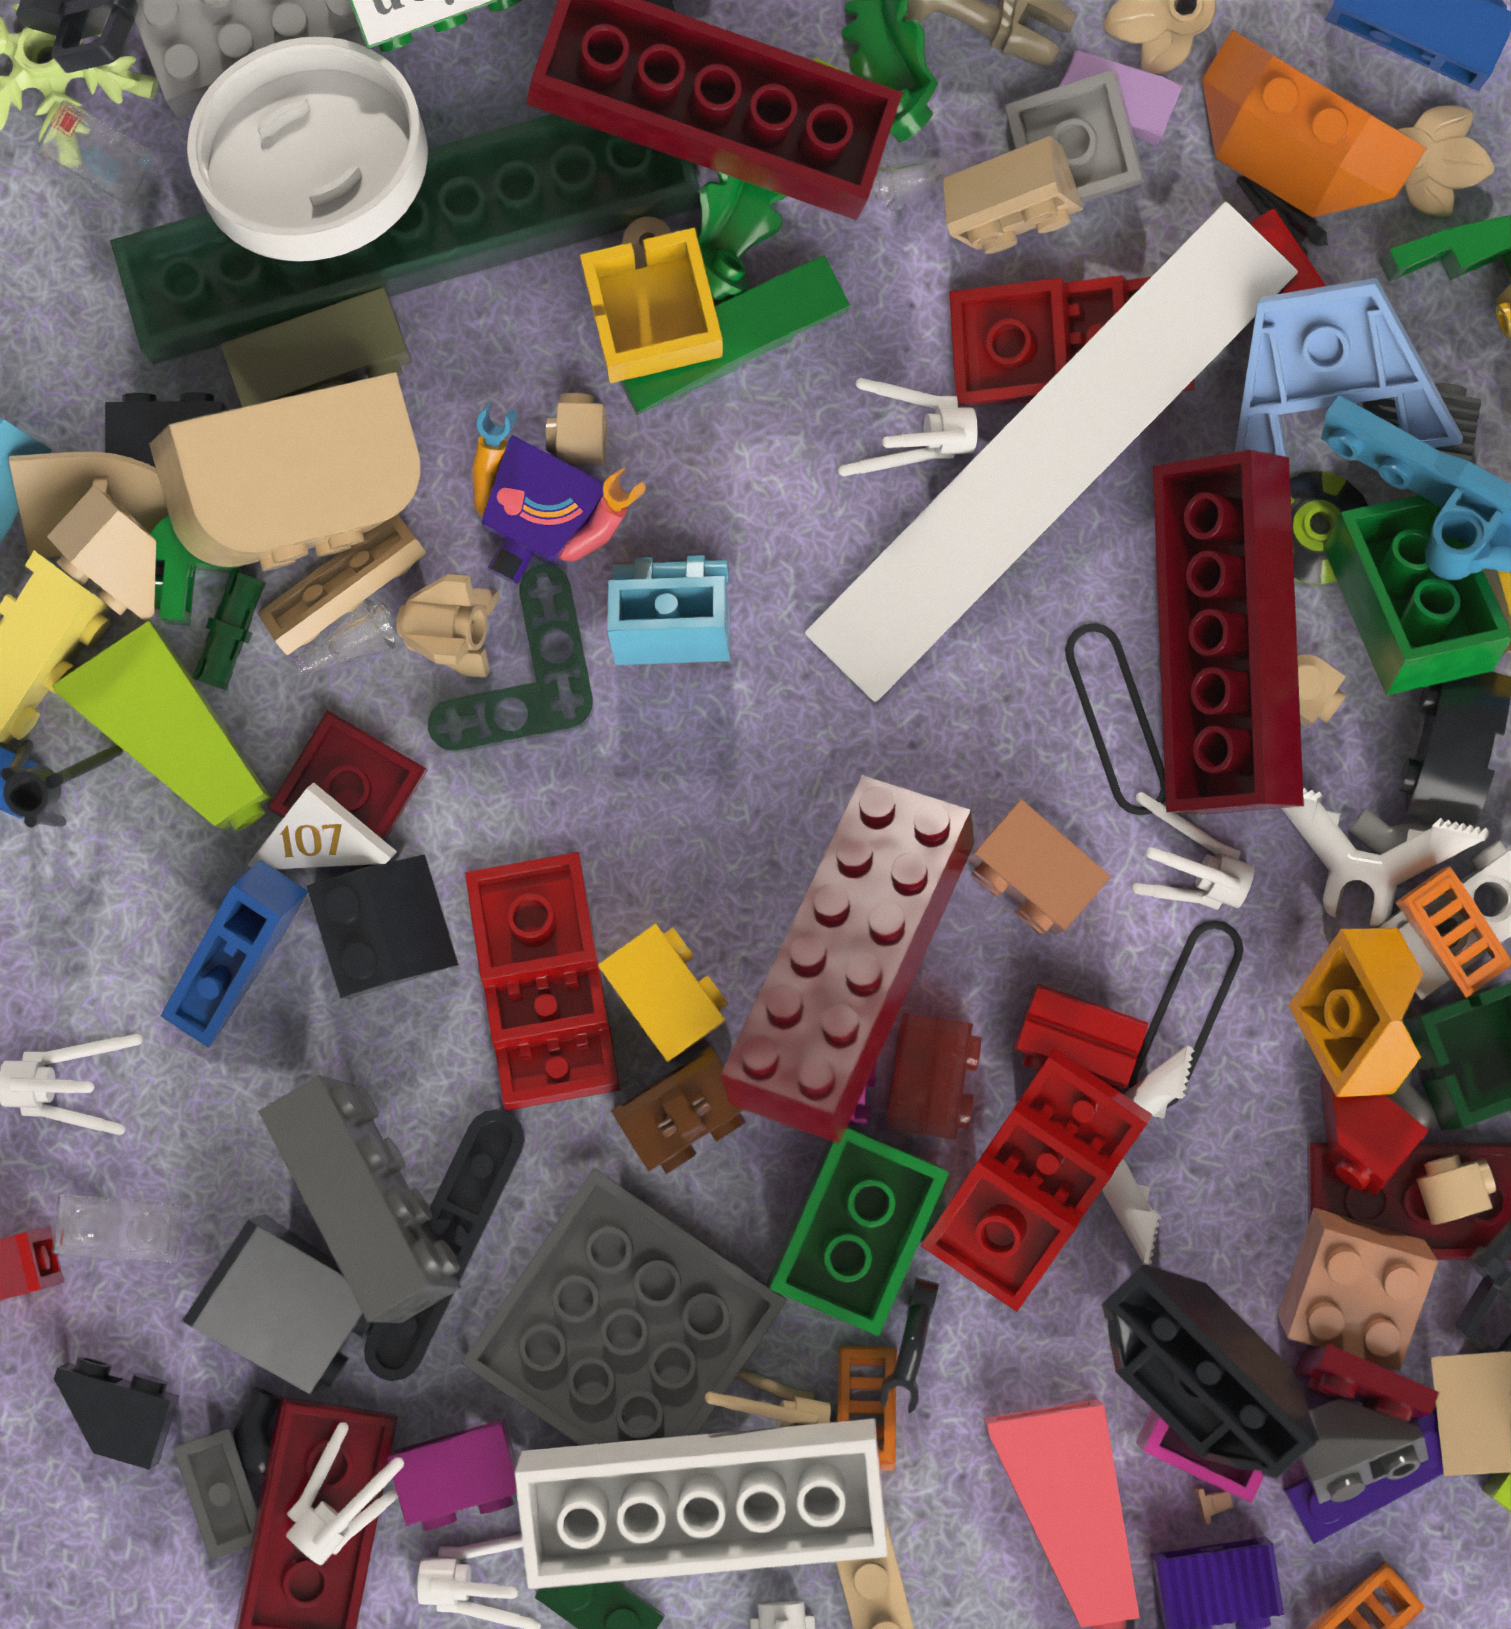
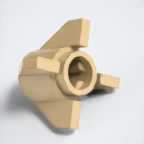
M447 574L412 594L406 604L400 607L396 620L398 635L400 638H403L408 650L419 652L436 664H445L464 676L486 678L490 668L486 649L482 645L487 633V615L491 614L499 602V592L495 589H472L469 575Z

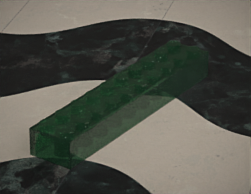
M549 114L428 149L427 166L421 187L407 211L394 225L373 241L339 256L313 261H288L257 254L228 237L217 226L209 212L110 240L140 349L154 365L220 346V344L382 287L385 288L388 296L391 297L625 230L634 220L644 216L663 219L701 208L699 197L701 191L692 162L558 115Z

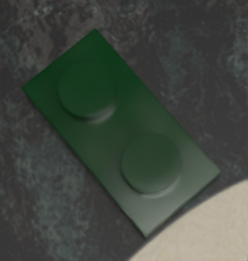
M619 1581L540 1588L535 1595V1599L577 1629H657L665 1618L664 1613Z

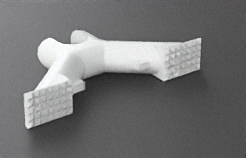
M1304 788V807L1281 808L1328 869L1323 894V907L1330 916L1337 918L1347 882L1361 880L1367 883L1374 893V904L1370 919V926L1378 927L1389 920L1397 885L1479 842L1485 841L1489 835L1487 828L1481 830L1478 826L1474 829L1472 825L1466 827L1464 823L1461 825L1456 821L1451 823L1449 819L1444 822L1440 818L1433 824L1432 828L1425 832L1409 829L1406 842L1378 855L1355 849L1338 827L1341 813L1325 810L1321 804L1323 795L1320 791L1315 794L1313 790L1307 792Z
M1185 1045L1184 1048L1123 1093V1095L1153 1114L1152 1116L1164 1118L1167 1104L1175 1098L1182 1099L1186 1096L1183 1093L1187 1089L1184 1084L1188 1082L1186 1076L1190 1074L1187 1069L1192 1067L1189 1063L1193 1059L1190 1054L1195 1051L1191 1046ZM1123 1158L1102 1192L1142 1263L1149 1265L1152 1263L1150 1257L1153 1256L1151 1250L1155 1248L1153 1242L1156 1241V1237L1154 1235L1158 1233L1156 1228L1160 1226L1157 1220L1161 1219L1157 1211L1152 1210L1148 1202L1150 1186L1137 1183Z

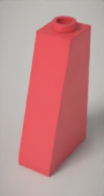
M1097 1399L984 1418L987 1434L1080 1627L1091 1626V1629H1126V1620L1138 1619L1140 1616L1104 1404Z

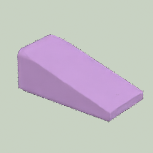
M1075 50L1060 86L1114 69L1118 73L1134 137L1158 146L1183 85L1152 73Z

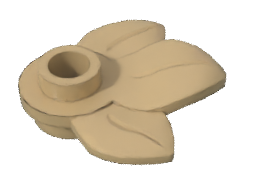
M1119 0L1108 12L1103 23V29L1119 40L1133 44H1142V71L1161 75L1180 66L1189 57L1194 35L1207 29L1215 17L1216 0H1196V8L1189 15L1177 13V5L1180 0Z
M1456 105L1437 106L1425 111L1414 127L1397 129L1427 148L1404 184L1410 204L1425 215L1449 218L1454 208V190L1475 186L1486 180L1494 172V164L1485 149L1474 140L1465 138L1473 120V112L1465 107Z

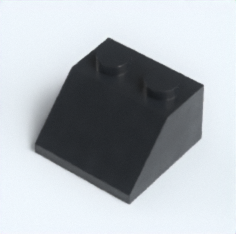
M425 854L358 869L306 885L340 998L351 999L459 965Z

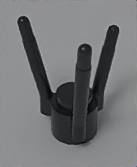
M24 740L10 766L3 768L1 771L2 778L7 781L3 794L5 802L12 812L24 817V823L27 827L33 828L39 824L64 827L67 823L65 817L45 812L57 804L61 797V785L123 754V749L115 745L54 773L48 767L34 765L23 769L33 748L31 740Z

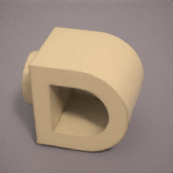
M560 394V403H557V417L547 418L546 451L556 453L557 458L567 464L605 465L608 411L604 404L594 403V395Z
M1307 654L1298 655L1300 723L1304 727H1308L1315 722L1317 717L1327 723L1346 697V694L1338 689L1346 676L1319 657Z
M1458 1154L1440 1158L1424 1164L1427 1175L1416 1179L1431 1225L1456 1220L1492 1208L1488 1194L1496 1192V1186L1485 1158L1461 1163Z

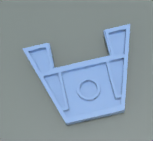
M1377 278L1259 298L1234 452L1256 450L1288 457L1281 414L1331 407L1338 395L1353 403L1394 397L1399 429L1433 448L1462 444L1463 436Z

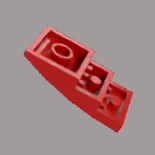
M1123 275L1072 282H1065L1062 278L950 291L955 395L957 396L958 406L1029 403L1151 277L1126 280ZM1194 379L1181 392L1195 390Z
M579 852L465 872L480 978L485 992L491 1038L496 1053L505 1110L509 1111L620 1091L601 970L598 967L599 959Z
M1054 1048L920 1246L1018 1312L1077 1229L1081 1219L1106 1186L1117 1166L1147 1126L1153 1114Z

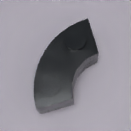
M1491 671L1423 687L1418 711L1425 714L1420 743L1415 759L1409 757L1406 759L1398 784V791L1406 793L1405 817L1429 824H1434L1440 818L1444 822L1449 819L1451 823L1456 821L1459 825L1464 823L1466 827L1472 825L1475 829L1495 770L1487 769L1495 735L1504 736L1511 701V676Z

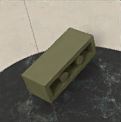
M384 287L220 344L242 408L395 372L398 377L403 373L401 366L412 363L392 303Z

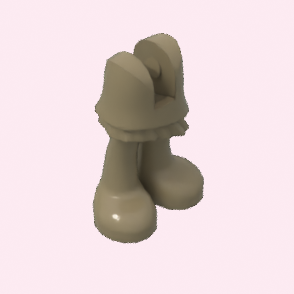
M908 0L906 21L915 19L921 23L931 13L939 12L960 20L991 39L990 47L1002 49V54L1013 55L1034 64L1050 67L1057 58L1060 48L1050 39L1025 27L1029 18L1031 17L1059 32L1068 33L1071 31L1077 14L1061 0H997L996 8L980 0Z

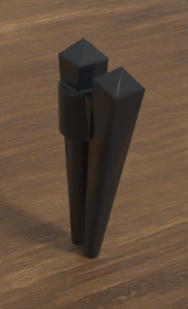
M1246 176L1237 178L1236 182L1261 216L1269 210L1275 209L1307 258L1308 251L1301 245L1306 237L1316 247L1328 245L1327 232L1317 225L1319 221L1315 218L1310 217Z

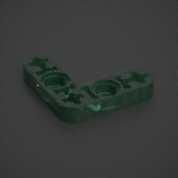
M539 564L530 568L523 575L519 584L520 601L536 682L448 699L439 703L431 711L428 718V732L431 739L441 749L450 753L468 752L573 731L583 727L590 720L594 711V698L572 587L567 575L560 568L551 564ZM548 577L552 585H562V592L553 595V604L557 616L566 611L568 612L569 621L551 620L535 628L534 618L546 619L541 600L536 597L530 598V591L537 589L539 586V578ZM552 632L565 633L573 641V652L562 663L548 662L542 657L540 652L542 640ZM579 667L580 677H568L573 696L584 697V705L575 708L576 717L565 719L562 711H552V703L559 701L561 697L558 681L555 679L546 684L544 675L546 673L565 674ZM507 699L521 701L528 710V718L525 724L515 731L501 729L495 721L497 706ZM486 703L485 721L492 733L491 736L480 738V726L463 729L461 733L462 740L453 742L448 733L439 732V725L448 722V712L457 711L459 717L464 720L477 718L479 716L474 706Z

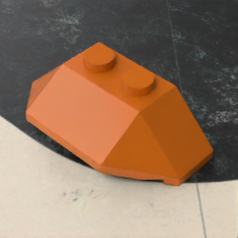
M1233 29L1202 78L1216 159L1312 218L1396 198L1427 149L1422 144Z

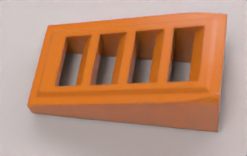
M1450 866L1442 868L1395 902L1463 998H1467L1511 966V959ZM1445 892L1451 902L1428 917L1423 907ZM1456 912H1459L1464 921L1441 937L1436 927ZM1472 930L1478 939L1453 956L1448 947ZM1486 949L1492 959L1466 976L1461 966Z
M839 1346L837 1422L849 1421V1414L884 1415V1426L876 1425L877 1439H884V1450H878L880 1470H895L897 1387L890 1390L884 1407L881 1401L850 1400V1390L881 1391L884 1379L894 1372L897 1361V1347ZM850 1365L885 1366V1377H850Z
M1385 1561L1307 1629H1340L1338 1625L1344 1619L1353 1629H1372L1356 1610L1362 1602L1382 1625L1379 1629H1403L1425 1606L1388 1562ZM1379 1585L1400 1609L1393 1617L1372 1593Z

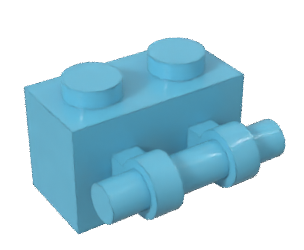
M705 555L687 556L686 562L654 563L653 557L635 558V564H613V580H608L607 632L615 665L730 661L731 611L726 583H729L728 560L706 561Z

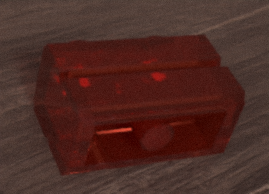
M901 1013L885 1129L956 1140L958 1128H969L973 1094L963 1093L966 1070L977 1071L982 1037L971 1035L973 1023Z

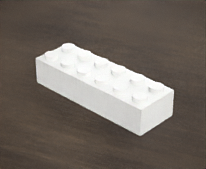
M875 1419L527 1450L521 1452L515 1470L528 1589L887 1557V1533Z

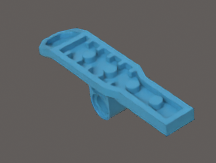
M1338 395L1326 413L1321 440L1328 443L1329 447L1340 457L1352 461L1357 459L1378 471L1388 484L1399 489L1408 488L1442 509L1436 517L1425 550V559L1429 569L1438 577L1447 580H1459L1467 577L1470 573L1480 572L1484 568L1511 573V484L1470 461L1433 448ZM1456 538L1462 540L1468 548H1451L1444 542V539Z

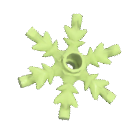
M19 4L13 5L12 8L17 11ZM0 17V55L5 53L13 62V69L10 75L0 76V130L6 124L11 102L21 111L22 91L27 88L39 89L45 99L36 110L35 116L48 113L39 133V142L43 144L54 137L56 156L60 168H72L81 164L74 133L87 134L89 132L87 125L81 119L79 120V117L69 113V111L73 112L69 108L82 106L79 101L65 94L67 83L71 79L84 77L89 91L93 95L97 84H99L116 104H120L123 101L122 90L150 100L154 99L158 88V79L150 75L129 71L136 61L134 56H124L110 64L66 73L54 58L47 63L40 64L41 57L46 52L53 50L56 40L55 35L28 27L23 29L21 33L9 34L4 20ZM64 112L76 118L69 133L57 127ZM56 120L58 122H56V126H54V128H57L58 131L52 128Z

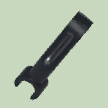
M916 1277L912 1296L910 1295L907 1307V1319L894 1372L887 1376L881 1385L880 1400L883 1407L886 1405L890 1390L897 1386L905 1387L911 1393L908 1402L909 1414L918 1405L919 1387L916 1378L925 1349L939 1283Z

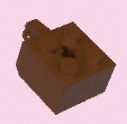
M712 1046L625 1103L611 1110L615 1120L648 1172L660 1165L665 1174H668L697 1154L691 1144L703 1136L711 1133L717 1142L746 1123L741 1114L744 1110L729 1105L721 1076L724 1064Z

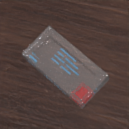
M68 100L61 101L35 152L135 210H140L166 161L163 157Z

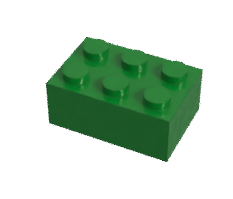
M1420 495L1340 512L1323 548L1386 696L1491 672L1511 641V631L1484 570L1470 573L1467 577L1459 580H1447L1438 577L1429 569L1425 559V550L1436 517L1442 509ZM1456 538L1444 539V542L1451 548H1468L1462 540Z
M847 1126L840 1144L828 1140L766 1281L769 1289L879 1337L950 1172L939 1165Z

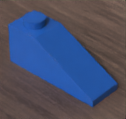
M1335 0L1325 18V21L1477 91H1480L1491 76L1511 33V11L1507 10V5L1502 0Z
M259 860L232 884L160 1016L209 1048L283 938L308 894V890L267 863Z

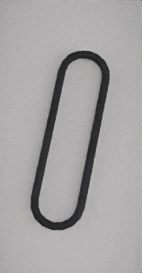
M1097 623L1085 624L1074 630L1068 638L1065 648L1066 661L1111 791L1118 805L1128 813L1135 815L1151 814L1152 811L1144 806L1131 805L1121 793L1074 657L1075 643L1080 636L1088 632L1102 633L1109 638L1113 645L1160 780L1161 789L1156 801L1162 804L1166 801L1165 768L1120 640L1115 632L1107 626Z
M1216 920L1204 922L1194 928L1188 937L1138 1053L1129 1080L1130 1088L1137 1084L1138 1073L1196 940L1205 931L1218 929L1231 937L1234 942L1235 951L1193 1050L1195 1052L1191 1054L1193 1059L1189 1063L1192 1067L1187 1069L1190 1074L1186 1076L1189 1082L1242 959V939L1236 929L1229 924ZM1175 1098L1168 1103L1166 1109L1177 1103L1179 1098Z

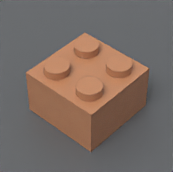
M1022 799L1011 808L968 858L976 866L970 875L995 897L1005 891L1019 903L1020 906L1014 913L1039 935L1043 932L1046 933L1048 930L1055 935L1065 931L1112 877Z
M1313 1208L1277 1316L1289 1339L1316 1347L1331 1344L1372 1363L1400 1371L1438 1261L1423 1239Z

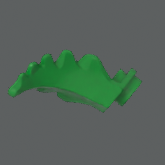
M850 0L845 4L844 11L847 14L856 16L857 19L846 25L841 33L843 40L858 45L859 49L850 57L849 67L855 76L903 92L889 135H893L898 142L906 141L918 133L931 119L933 111L927 103L938 86V82L926 63L924 29L915 19L906 21L908 0Z
M717 172L720 182L709 181L700 191L701 224L696 235L711 296L718 301L725 302L746 292L749 288V281L745 274L747 270L741 260L746 251L779 232L783 218L778 211L771 207V204L781 201L788 196Z

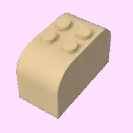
M396 372L169 424L149 443L176 536L183 546L198 559L221 567H237L260 561L262 571L295 563L297 558L308 555L307 549L315 548L318 557L349 550L351 545L364 541L363 534L401 512L413 498L420 479V457Z

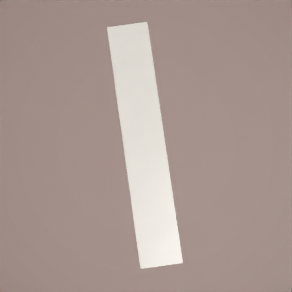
M1224 202L805 631V635L873 702H877L1256 316L1259 298L1278 294L1298 273L1297 269L1228 202Z

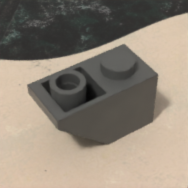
M1339 1398L1309 1410L1320 1439L1315 1446L1299 1459L1319 1504L1331 1499L1334 1502L1352 1499L1365 1489V1485L1385 1477L1389 1479L1406 1477L1419 1468L1420 1463L1429 1460L1424 1436L1418 1426Z

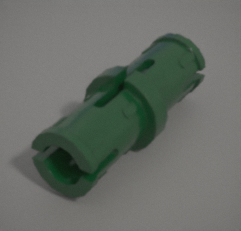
M230 570L225 591L214 619L209 617L205 628L210 630L192 679L226 691L228 690L233 669L244 642L249 644L253 633L248 630L266 582Z

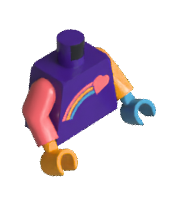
M489 402L480 412L476 422L481 436L478 439L471 471L474 509L482 517L481 524L484 530L502 540L487 569L517 585L532 557L556 568L563 560L575 562L606 545L624 518L627 506L644 494L646 487L644 482L641 481L628 494L621 489L619 482L626 468H620L603 483L514 435H511L507 443L504 438L507 437L517 421V413L511 409L506 416L505 425H496L489 416L490 409L492 408V402Z

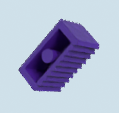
M1266 1536L1150 1554L1160 1619L1164 1629H1212L1213 1625H1223L1226 1623H1235L1236 1629H1263L1271 1626L1270 1617L1284 1615L1274 1546Z

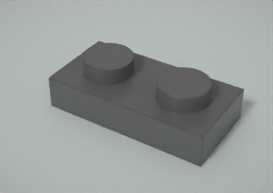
M227 1427L174 1446L173 1450L210 1561L250 1547L257 1509L230 1428Z

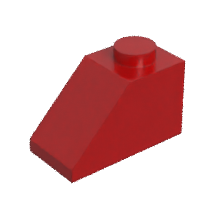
M1323 1073L1320 1079L1329 1160L1337 1165L1335 1170L1346 1184L1358 1191L1366 1189L1376 1197L1419 1147L1429 1130L1386 1095L1336 1097Z
M51 1226L0 1239V1300L36 1292L64 1283Z

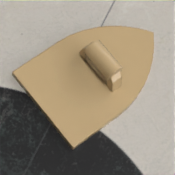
M64 452L9 457V465L29 558L33 551H36L44 558L61 557L63 555L47 536L93 485L97 486L131 514L149 534L162 519L169 515L156 468L136 459L104 452Z
M1511 1352L1431 1357L1434 1390L1440 1392L1436 1401L1444 1477L1511 1472Z

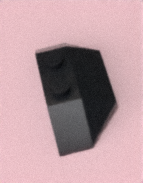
M1143 1263L1102 1303L1104 1317L1108 1321L1109 1342L1116 1373L1201 1459L1238 1469L1261 1471V1475L1277 1479L1319 1441L1320 1438L1294 1370L1207 1283Z

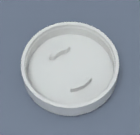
M301 37L277 42L250 53L231 65L213 82L194 112L188 133L187 153L191 174L206 209L217 226L228 237L244 248L270 258L288 261H313L332 258L358 249L379 237L400 219L415 199L421 187L427 166L428 145L413 92L403 75L391 62L372 49L348 40L332 37Z

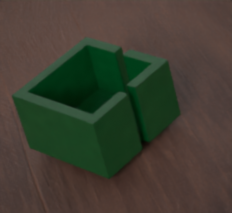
M1511 979L1478 990L1467 998L1460 997L1456 999L1457 1001L1444 1003L1401 1020L1421 1056L1416 1063L1417 1070L1429 1069L1432 1078L1426 1079L1422 1083L1441 1130L1464 1129L1511 1110Z

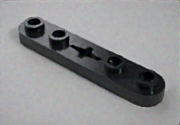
M500 1109L489 1110L474 1118L430 1206L432 1219L427 1223L431 1231L436 1235H442L450 1227L455 1215L460 1216L462 1219L455 1231L456 1235L454 1237V1242L461 1246L459 1255H455L460 1270L454 1273L459 1283L523 1152L526 1141L524 1127L519 1119L508 1111ZM455 1292L403 1323L375 1322L364 1347L365 1362L370 1371L380 1379L388 1381L403 1380L413 1374L422 1363Z

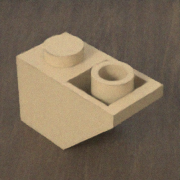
M93 485L47 536L63 554L56 563L81 585H84L89 579L97 583L99 587L95 594L119 615H122L128 608L143 621L147 622L154 615L156 540L131 514L97 486Z

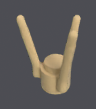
M744 1368L736 1376L737 1379L786 1400H782L780 1406L714 1392H708L704 1397L705 1401L709 1404L777 1419L776 1428L830 1423V1403L814 1400V1392L794 1389Z

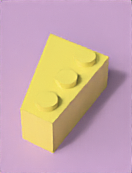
M33 551L25 564L34 573L19 597L15 599L8 594L5 595L0 603V613L4 615L0 621V742L6 745L10 743L13 737L21 740L32 730L40 717V713L35 708L48 691L56 694L52 685L75 670V666L71 664V661L83 645L88 648L93 647L102 638L110 625V620L106 618V615L111 608L36 551Z

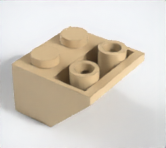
M1051 136L943 178L946 225L950 236L976 250L983 248L985 254L997 253L1018 243L1017 235L1037 228L1038 233H1047L1060 229L1071 222L1069 215L1084 210L1063 145Z

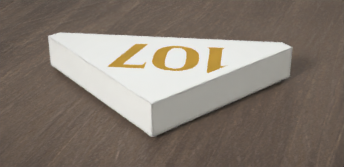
M312 783L306 788L247 865L251 868L259 860H262L274 869L386 864L397 851L319 786Z

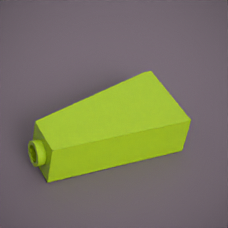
M147 621L52 685L58 696L214 826L224 831L233 827L238 832L252 825L265 814L261 806L272 800V796L195 680L192 679L191 674L161 629L152 622Z

